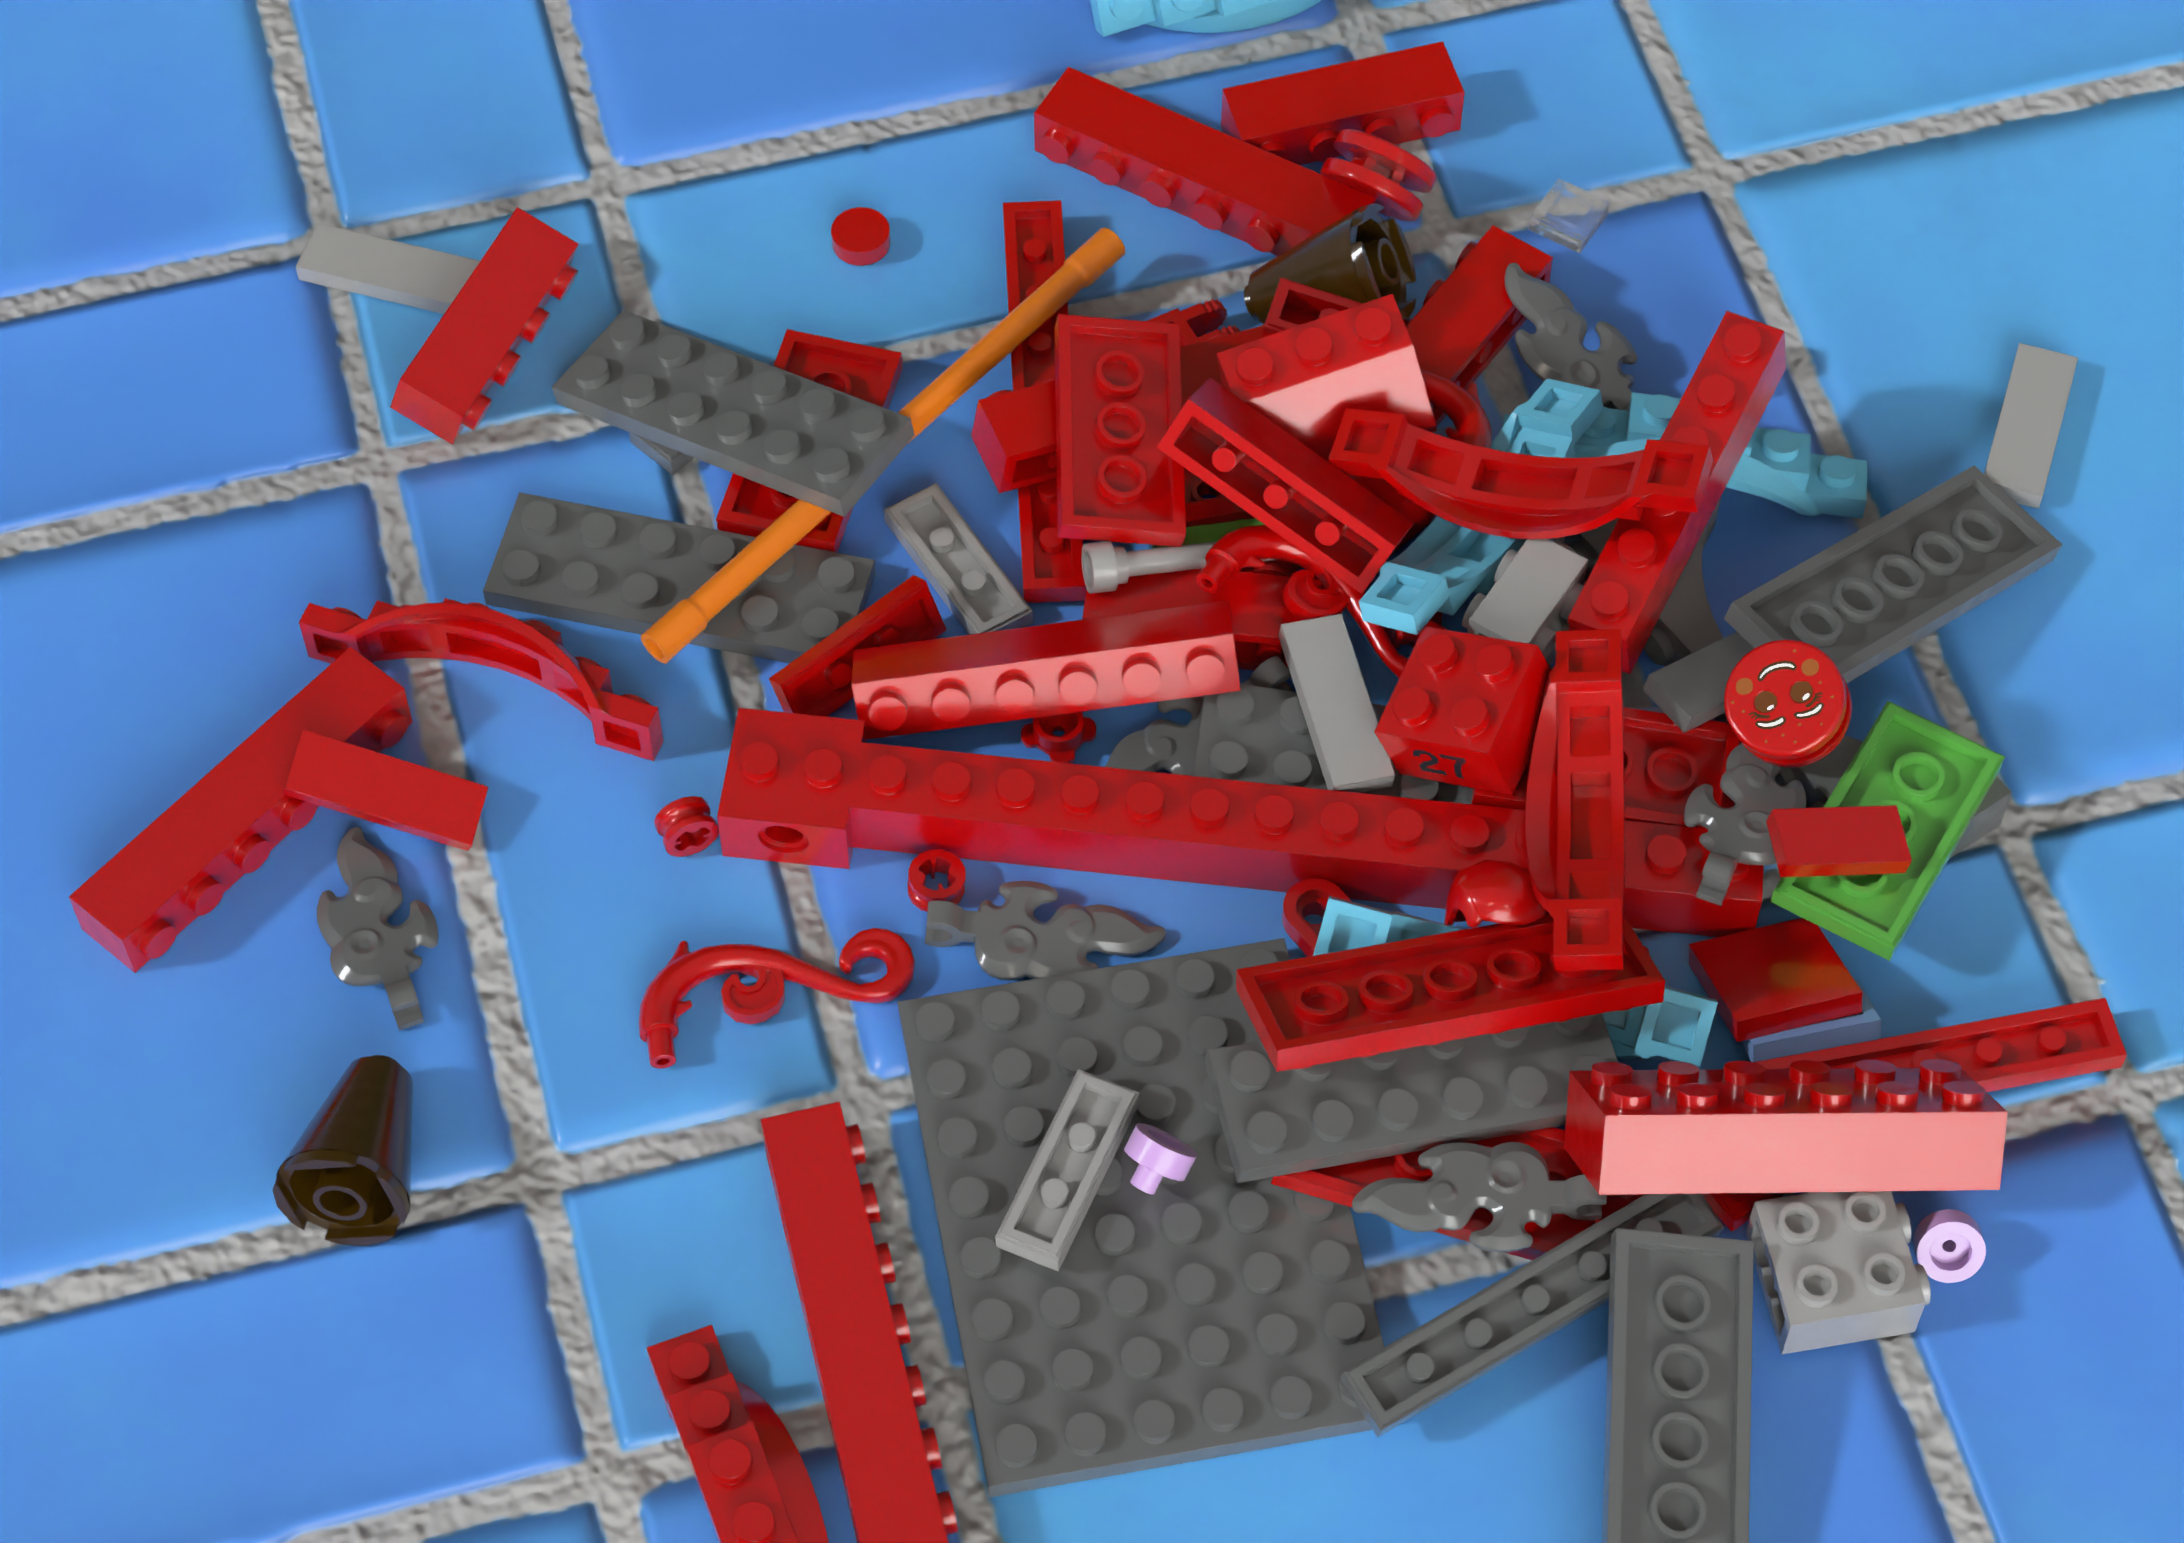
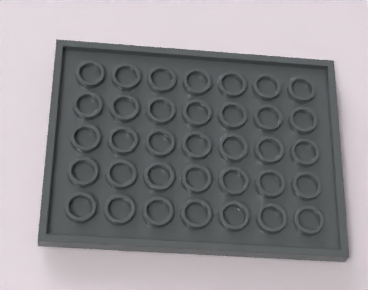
M1284 938L898 1001L902 1036L989 1497L1372 1430L1340 1380L1343 1371L1384 1348L1351 1209L1348 1206L1270 1184L1272 1177L1237 1183L1204 1062L1209 1049L1261 1041L1236 991V969L1290 960ZM1080 1069L1139 1092L1140 1104L1059 1271H1056L996 1247L995 1236L1077 1070ZM1143 1123L1161 1129L1180 1139L1197 1153V1157L1184 1181H1177L1163 1176L1154 1194L1143 1192L1130 1183L1139 1163L1133 1160L1124 1151V1148L1136 1124Z

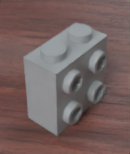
M1527 539L1518 552L1510 549L1504 555L1494 576V586L1487 595L1478 593L1473 598L1464 614L1462 626L1468 629L1467 633L1538 645L1550 667L1556 659V631H1569L1568 616L1584 587L1588 559L1578 555L1571 547L1562 542L1549 539Z
M1891 1191L1810 1192L1754 1202L1746 1234L1748 1241H1754V1262L1781 1355L1915 1332L1925 1305L1930 1303V1284L1923 1265H1914L1908 1247V1243L1911 1241V1224L1906 1207L1903 1203L1895 1204Z

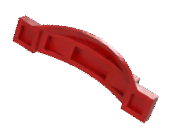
M1346 408L1329 456V462L1346 475L1385 479L1396 488L1398 494L1406 496L1429 512L1462 527L1507 538L1550 539L1586 532L1616 518L1640 521L1644 507L1698 513L1712 467L1713 457L1710 445L1647 439L1644 450L1620 455L1582 458L1532 456L1494 450L1447 438L1409 424L1405 414Z
M444 598L442 603H424L412 606L401 605L400 607L377 600L367 620L346 608L335 607L329 609L309 603L299 621L308 657L331 664L348 648L352 647L371 663L404 658H439L476 663L501 669L528 679L557 694L581 711L592 722L595 743L655 761L664 742L658 707L650 705L646 700L636 695L623 694L619 696L613 694L609 669L601 667L591 659L580 656L574 657L563 647L561 632L553 630L541 621L532 619L522 621L480 603L471 602L465 604L448 598Z
M1621 629L1556 631L1555 666L1549 672L1532 748L1525 806L1527 864L1536 899L1542 908L1548 911L1554 919L1553 958L1555 971L1623 970L1625 775Z
M709 1325L646 1347L648 1358L666 1408L674 1422L719 1543H829L811 1479L794 1441L771 1406L752 1388L734 1379L733 1373H730L713 1326Z

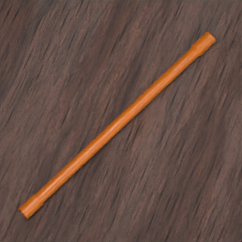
M1108 228L1098 230L1065 260L1064 265L897 412L911 419L915 436L908 444L1081 289L1093 284L1125 255V246L1118 235ZM799 499L690 597L679 601L641 635V641L646 650L659 662L668 663L705 630L708 622L826 518L831 511Z

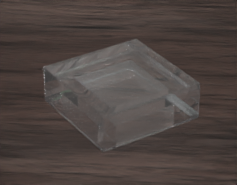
M1558 178L1530 216L1529 230L1580 254L1607 217L1610 202Z

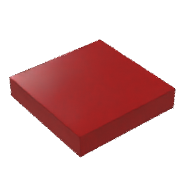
M1804 918L1688 944L1689 966L1708 997L1717 1000L1716 1009L1736 1042L1862 1013V990L1819 926Z

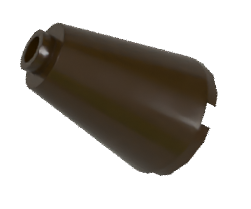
M1379 203L1357 208L1254 270L1250 274L1248 285L1244 289V301L1249 314L1254 319H1259L1262 324H1265L1280 278H1284L1362 304L1393 294L1402 318H1409L1415 309L1416 298L1406 301V284L1416 282V273L1410 248L1400 225L1395 218L1382 219L1378 212L1384 209V207Z
M373 1055L354 1060L279 1167L272 1190L277 1207L292 1224L302 1230L305 1229L306 1223L309 1221L327 1229L324 1240L344 1245L367 1246L388 1241L395 1236L397 1227L401 1223L404 1225L410 1211L413 1081L407 1070L396 1060L384 1055Z

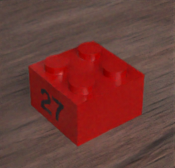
M1424 626L1374 733L1399 774L1513 796L1532 754L1543 695L1551 669L1538 645Z

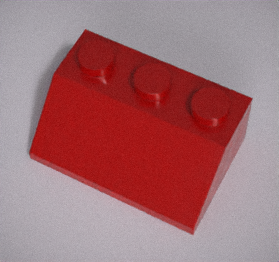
M1393 294L1216 353L1222 386L1328 462L1346 408L1405 414L1409 424L1430 432L1437 431L1414 346Z

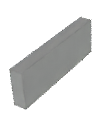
M317 223L296 265L298 279L444 314L480 261Z
M2019 343L1984 475L2016 503L2039 509L2078 357Z
M937 483L884 509L885 523L968 635L1023 628L1033 623L1032 609Z
M1342 614L1281 624L1278 637L1328 790L1360 793L1392 787L1395 773L1387 752L1374 733L1378 722Z
M1080 1069L1077 1070L995 1236L996 1247L1059 1271L1140 1104L1139 1092Z

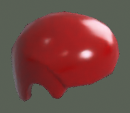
M1483 860L1460 870L1454 877L1447 897L1444 925L1452 926L1454 922L1464 921L1467 922L1469 927H1477L1482 921L1508 925H1527L1543 918L1547 911L1542 908L1536 899L1527 870L1509 861Z

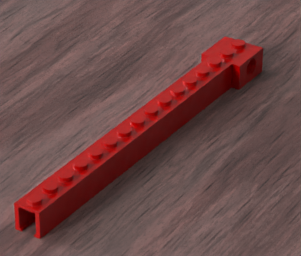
M738 708L717 814L723 856L850 869L853 848L920 854L930 849H942L953 853L959 859L1286 893L1293 885L1302 880L1320 878L1336 884L1349 899L1440 909L1446 908L1448 893L1456 874L1460 870L1483 860L1509 861L1529 872L1525 839V810L867 743L865 720ZM1625 820L1624 916L1633 929L1721 937L1755 929L1762 904L1764 865L1738 863L1725 899L1720 906L1696 897L1704 877L1702 875L1703 868L1710 854L1699 842L1700 836L1708 832L1706 828Z

